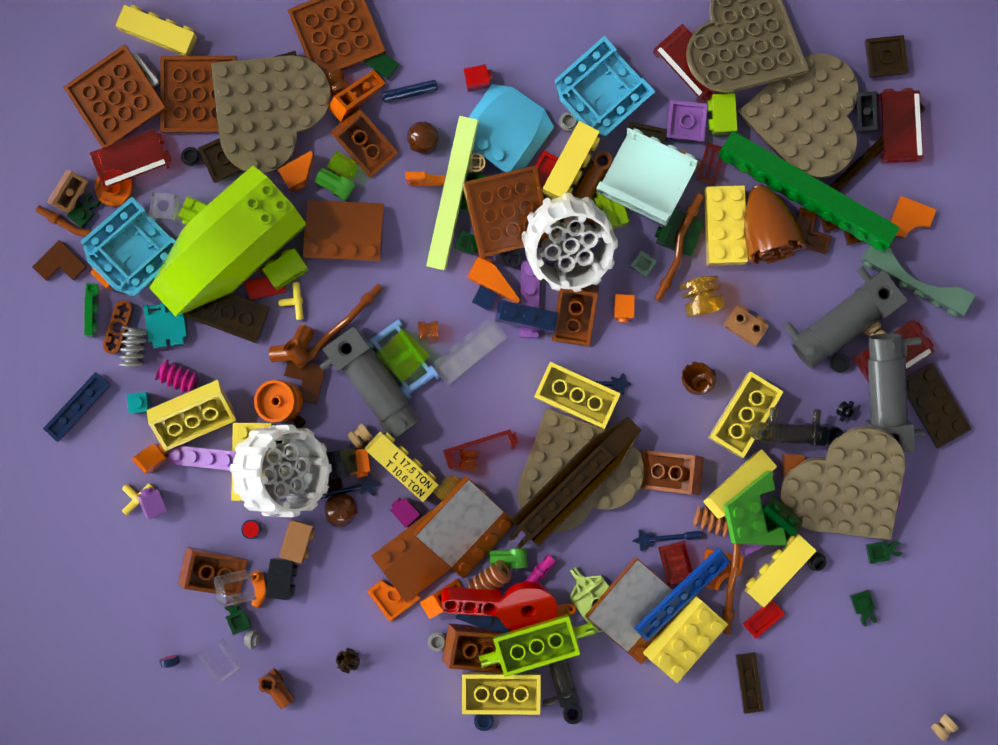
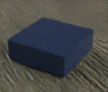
M480 285L472 303L489 311L498 294Z

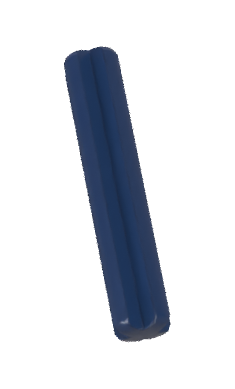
M431 80L382 92L383 101L387 103L437 91L438 87L436 81Z

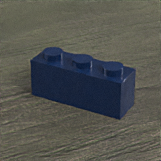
M502 300L498 303L495 322L552 333L556 330L559 313Z

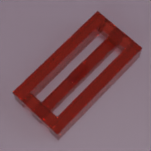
M707 142L696 180L715 185L722 162L721 158L718 157L712 179L709 178L716 151H721V146ZM712 148V154L704 177L702 173L709 149Z

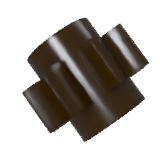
M347 648L346 652L340 651L336 657L337 668L347 674L350 673V670L355 671L360 665L359 653L350 648Z

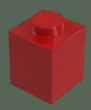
M486 64L464 69L468 92L490 87V81H493L491 69L487 70Z

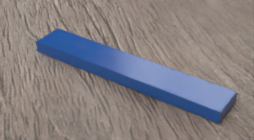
M717 548L650 611L634 629L648 642L725 569L731 561L721 549Z

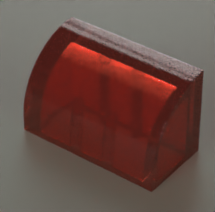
M684 540L658 547L668 585L682 582L693 572Z

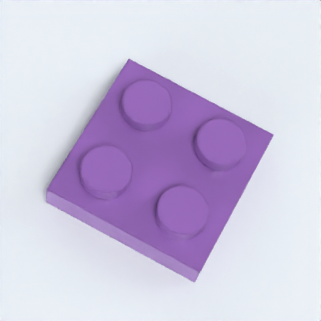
M670 100L666 139L703 143L708 104Z

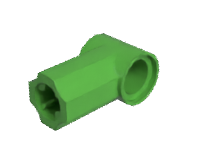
M324 168L319 171L315 179V183L328 189L333 195L343 201H347L355 187V184L342 176L339 177Z
M527 548L490 551V565L496 564V561L500 559L511 568H528Z

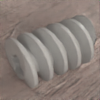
M123 326L122 328L128 330V332L122 333V336L126 337L127 340L121 341L126 347L120 349L125 355L119 358L125 362L119 365L128 367L144 365V362L139 359L144 358L145 355L139 351L146 348L140 343L146 342V339L141 336L146 335L147 331L142 328Z

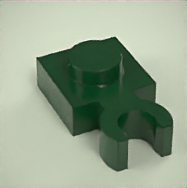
M91 193L85 196L84 204L78 201L74 209L67 215L81 228H84L95 215L91 210L97 208L101 203L98 199L94 203H90V199L93 197Z
M461 230L454 249L473 255L474 251L478 253L475 236Z
M886 541L865 544L869 564L890 560L889 554L893 556L902 555V552H894L893 550L894 546L899 545L900 542L893 541L888 546Z
M867 589L849 595L855 614H862L860 618L861 624L867 626V617H871L872 622L876 623L877 619L870 611L875 609L870 591Z
M234 598V607L229 608L225 602L224 608L231 614L226 616L232 634L236 635L252 628L245 610L239 611V601Z

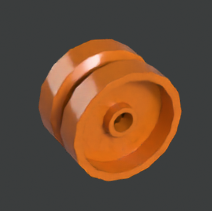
M271 380L263 383L256 391L254 397V406L258 415L265 421L272 423L293 420L301 412L303 397L299 388L292 382L285 380Z

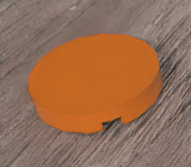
M109 169L101 173L96 179L94 186L99 201L110 207L123 205L133 194V182L130 177L106 186L105 181L125 173L118 169Z

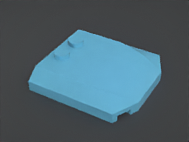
M605 36L555 79L560 102L578 122L581 121L600 131L599 135L604 137L610 134L655 94L654 89L644 78L641 79L617 53V49Z
M495 84L490 86L468 117L479 120L472 151L481 154L485 160L500 169L502 173L526 168L554 129L543 107L513 87Z
M131 197L83 238L81 242L88 263L115 290L136 297L153 282L172 249L175 240Z

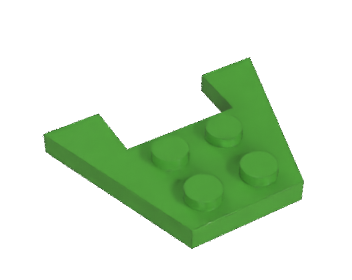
M765 471L723 505L731 543L787 545L785 532L782 527L779 526L767 531L762 511L760 495L775 490L771 471Z

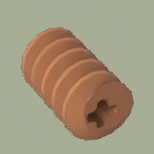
M699 503L693 518V527L700 523L701 530L708 526L709 533L714 528L715 535L722 531V537L725 538L729 534L726 517L723 516L718 519L711 510L708 511V507L705 505L700 510Z
M499 559L496 561V564H491L490 568L487 567L479 575L470 579L468 586L473 589L498 590L510 582V570Z

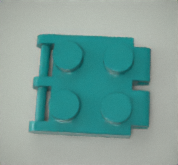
M162 302L158 305H144L148 342L153 343L154 349L168 347L167 340H170L171 346L185 344L184 337H188L185 313L175 317L169 309H166ZM161 308V310L149 311L151 309Z

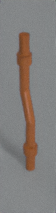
M697 193L691 206H688L685 212L687 214L676 234L674 260L665 278H662L660 281V288L654 297V300L661 302L667 289H670L671 281L682 261L683 238L693 217H696L699 211L698 207L704 197L700 193Z
M40 205L36 208V212L48 218L49 222L54 225L58 224L74 235L86 237L93 231L77 228L62 219L58 213L50 212Z
M377 283L368 294L365 293L360 298L361 301L344 319L331 328L313 348L310 347L307 350V359L296 366L302 370L311 360H315L319 355V351L337 333L351 323L366 306L371 305L375 296L383 289L382 286Z
M732 543V566L726 589L725 610H723L722 618L728 624L723 630V634L728 635L731 634V624L734 619V588L740 566L741 545L743 544Z

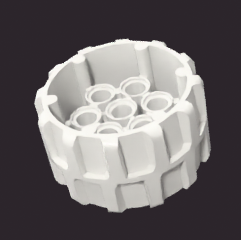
M564 193L562 197L552 200L546 198L543 200L542 206L534 213L530 212L527 216L529 222L527 231L522 233L526 257L535 276L539 280L545 279L553 290L560 291V288L580 292L582 291L581 288L600 283L602 281L601 277L605 272L613 268L615 264L613 253L618 247V240L605 212L600 210L589 197L581 199L573 197L571 193ZM586 217L595 221L596 229L590 225L583 224ZM565 218L563 223L559 221L560 219ZM578 222L576 227H570L571 223ZM555 228L560 229L558 233H551ZM545 232L549 238L543 240L541 248H537L538 242ZM592 234L589 239H584L585 235ZM601 237L600 243L593 253L590 248L594 247L598 242V238ZM574 240L571 245H565L567 241ZM551 246H554V247H555V249H554L553 251H551V252H548V251H547V249H548L549 247H551ZM582 252H587L586 256L579 257ZM542 257H546L551 261L556 260L554 267L545 264ZM564 258H569L568 262L561 263Z
M293 424L257 428L250 431L249 437L244 442H239L235 448L236 455L233 464H230V472L233 475L234 482L232 487L235 494L240 495L245 502L244 506L250 511H260L263 516L298 517L300 511H312L318 505L317 501L328 491L329 486L327 484L329 473L332 472V466L327 458V448L324 443H320L314 437V432L308 428H296ZM286 498L287 501L280 502V499Z

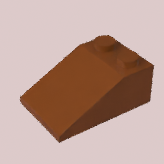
M358 107L329 132L370 178L398 154V151Z
M591 284L581 288L582 291L574 292L573 289L560 288L556 312L559 314L552 341L590 347L599 285Z
M642 450L644 477L641 489L700 495L704 457Z
M186 546L178 585L188 590L239 597L248 560Z
M449 623L442 661L449 669L503 672L501 664L496 663L482 668L479 660L480 655L495 652L496 647L493 638L503 633L470 625Z

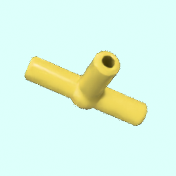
M293 282L294 298L280 299L279 306L295 305L296 320H303V298L301 297L300 283Z
M148 483L143 488L146 489L148 487H152V489H154V487L150 483ZM126 484L122 490L133 500L122 512L125 515H129L140 504L137 495H140L141 492L137 493Z

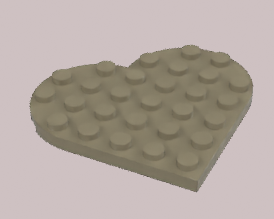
M711 0L709 6L710 21L696 29L689 40L686 50L687 64L692 75L702 85L717 92H736L806 74L809 71L782 0Z
M811 54L804 57L809 69L806 74L771 82L738 110L737 114L781 159L814 178L826 179L842 172L849 165L856 151V131L847 116L852 112L857 101L858 82L852 69L841 59L828 54Z
M294 55L211 63L219 137L224 154L232 164L244 172L253 165L263 174L278 170L285 165L294 153L297 143V132L314 127L326 114L331 97L326 75L311 60Z
M546 408L519 481L517 496L520 509L594 436L603 432L604 429ZM634 445L623 463L554 532H564L577 527L586 519L592 507L605 510L618 508L628 503L637 494L644 477V465L641 455Z
M874 426L851 428L831 443L826 457L806 459L788 471L781 484V502L803 520L800 527L804 529L891 540L906 465L903 449L894 436L886 430Z

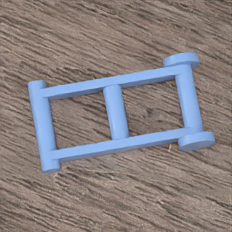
M398 319L370 340L403 384L400 388L408 399H411V393L432 378L436 377V379H439L440 376L432 365L428 367L400 329L402 323ZM397 330L409 346V349L391 361L378 343ZM412 355H415L427 373L408 386L396 367Z

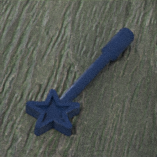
M622 373L619 379L611 377L612 381H594L603 386H613L611 389H618L622 395H624V387L631 385L630 382L624 381V373Z
M369 474L366 481L358 480V483L361 485L327 491L320 499L356 490H361L360 494L368 491L374 496L373 488L380 483L372 482L371 475Z
M639 529V537L633 539L632 542L639 543L640 551H643L646 545L654 546L653 541L701 539L702 533L701 531L685 532L684 534L651 537L652 532L644 534Z

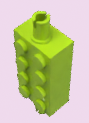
M569 614L494 636L495 652L480 655L479 660L482 668L496 663L501 664L504 677L580 655L577 641H579V638L594 635L595 631L592 622L578 627L573 626Z

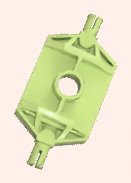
M574 567L575 572L572 569L570 572L576 579V584L569 598L585 621L590 623L591 621L585 617V614L591 609L593 601L599 599L609 586L601 575L584 577L577 567ZM593 624L595 633L602 632L597 626Z

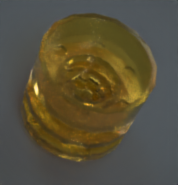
M717 275L697 277L679 286L680 291L689 290L688 293L681 295L685 299L691 298V302L684 305L687 318L726 308L724 296L714 295L713 293L721 288V285H711L719 281Z

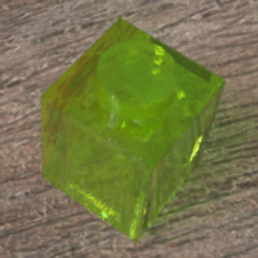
M337 150L327 165L329 171L348 180L350 177L353 179L358 171V168H356L358 166L357 162Z

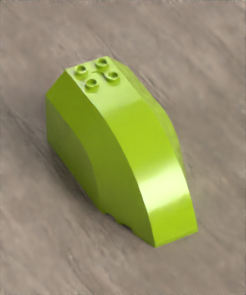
M253 165L183 228L149 289L177 317L234 292L304 229L306 222L273 182Z

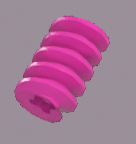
M168 359L161 364L155 376V380L159 379L160 383L166 382L169 387L173 385L176 390L180 388L182 393L195 390L199 381L196 378L197 372L190 376V369L182 372L183 366L176 369L175 362L169 366Z

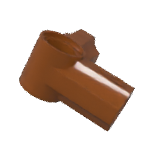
M305 324L299 325L293 339L289 340L285 345L271 346L269 348L270 361L273 363L292 360L294 364L304 362L308 357L306 349L313 337L314 330Z
M275 668L258 679L259 689L262 693L270 694L281 710L295 700V697L283 683L282 676Z

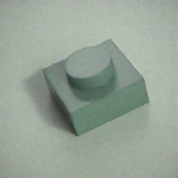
M641 250L630 267L646 278L657 261Z

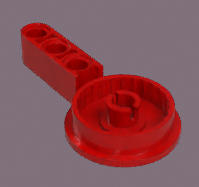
M531 581L520 582L511 586L503 596H501V590L447 587L441 592L442 609L444 612L450 614L495 616L500 618L504 626L511 631L556 618L558 611L556 599L544 585Z

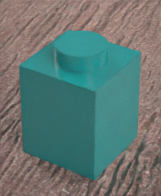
M151 393L126 394L129 414L147 413L146 410L152 408Z

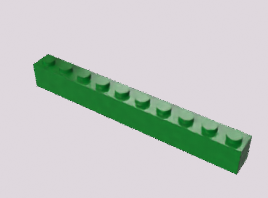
M735 131L731 132L721 148L718 157L724 162L737 167L741 172L749 174L758 182L768 185L774 191L787 196L791 201L799 203L808 211L818 214L824 220L837 225L841 230L849 232L858 240L868 243L878 251L884 253L900 229L896 224Z

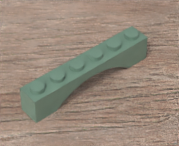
M868 245L860 259V262L863 263V267L878 272L884 270L892 280L897 282L896 285L905 290L907 288L910 289L916 297L920 299L926 298L932 306L936 308L942 307L947 310L946 313L954 318L964 316L976 296L960 286L935 287L916 280L900 266L890 247L883 253Z

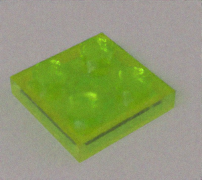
M404 328L376 354L402 382L410 377L430 357Z

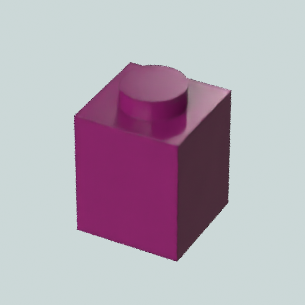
M399 497L391 504L393 508L390 511L405 527H408L421 515L406 497L403 499Z

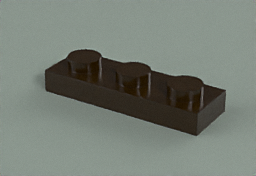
M756 653L736 654L743 713L764 711Z

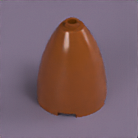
M762 184L754 186L752 191L749 192L746 202L744 220L745 243L750 263L757 265L759 264L758 261L769 264L794 256V253L799 248L804 250L806 243L802 232L786 204L767 186Z

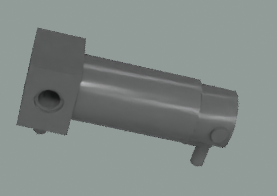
M861 266L857 269V272L865 283L855 289V292L800 333L797 332L790 322L784 325L793 339L791 345L806 366L812 369L826 357L830 358L878 320L887 317L908 301L884 270L871 277L865 268Z
M353 326L323 348L329 359L320 364V368L325 371L334 365L338 371L343 370L381 422L380 425L385 431L383 434L389 433L396 439L421 421V419L409 404L410 401L373 351L375 345L362 327ZM348 344H350L352 347L351 352H348L347 350Z
M895 333L869 336L870 357H868L871 419L866 420V426L878 427L892 434L901 445L903 452L915 451V437L925 436L926 432L924 428L914 429V424L908 420L905 357H907V346L921 345L922 340L920 337L902 338L901 334Z

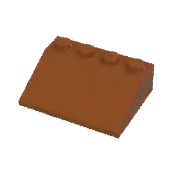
M308 200L303 257L382 261L384 203Z
M434 509L371 555L406 603L451 569L412 534Z

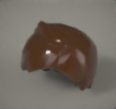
M426 121L414 123L407 133L410 149L421 154L434 151L439 141L437 128Z
M692 362L691 365L687 364L684 370H682V383L689 393L704 395L714 388L716 372L702 362Z
M346 493L335 494L326 501L324 509L326 519L334 527H345L358 514L354 498Z

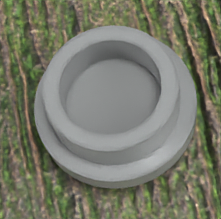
M570 112L563 113L559 118V125L564 131H572L578 124L577 119Z
M257 630L247 631L244 637V645L249 649H254L260 643V635Z
M441 632L432 633L428 638L429 648L436 652L442 651L445 647L446 636Z

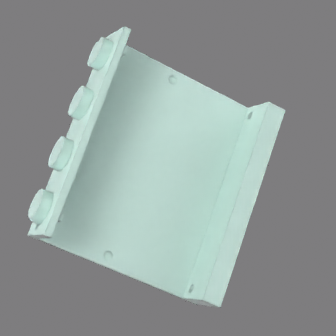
M628 128L627 136L604 180L600 181L596 188L597 193L666 226L697 167L698 160L689 153L683 154L672 145L666 146L655 137L649 138L643 135L644 133L634 128L632 130Z

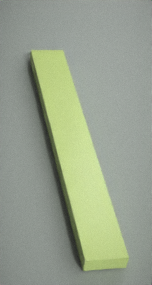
M459 116L426 265L428 267L446 270L464 191L462 182H466L479 120Z

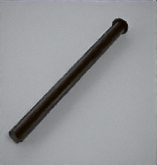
M920 103V114H921L922 112L925 111V107L923 106L922 103ZM915 105L830 187L840 192L916 119Z

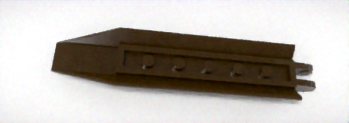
M627 417L594 436L511 518L518 525V528L508 538L512 541L523 531L527 537L518 543V549L520 550L530 539L539 547L623 463L642 430Z

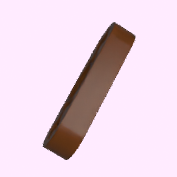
M126 300L116 303L103 341V349L109 354L120 352L123 346L121 341L125 340L122 333L127 332L123 328L121 332L116 333L113 329L114 324L121 322L123 326L129 327L133 315V305ZM125 304L129 309L128 312L123 313V318H126V321L116 318L117 315L121 317L122 311L120 307H124ZM111 333L120 336V339L115 338L114 344L117 347L113 348L112 351H110L111 347L108 346L114 340V337H110Z

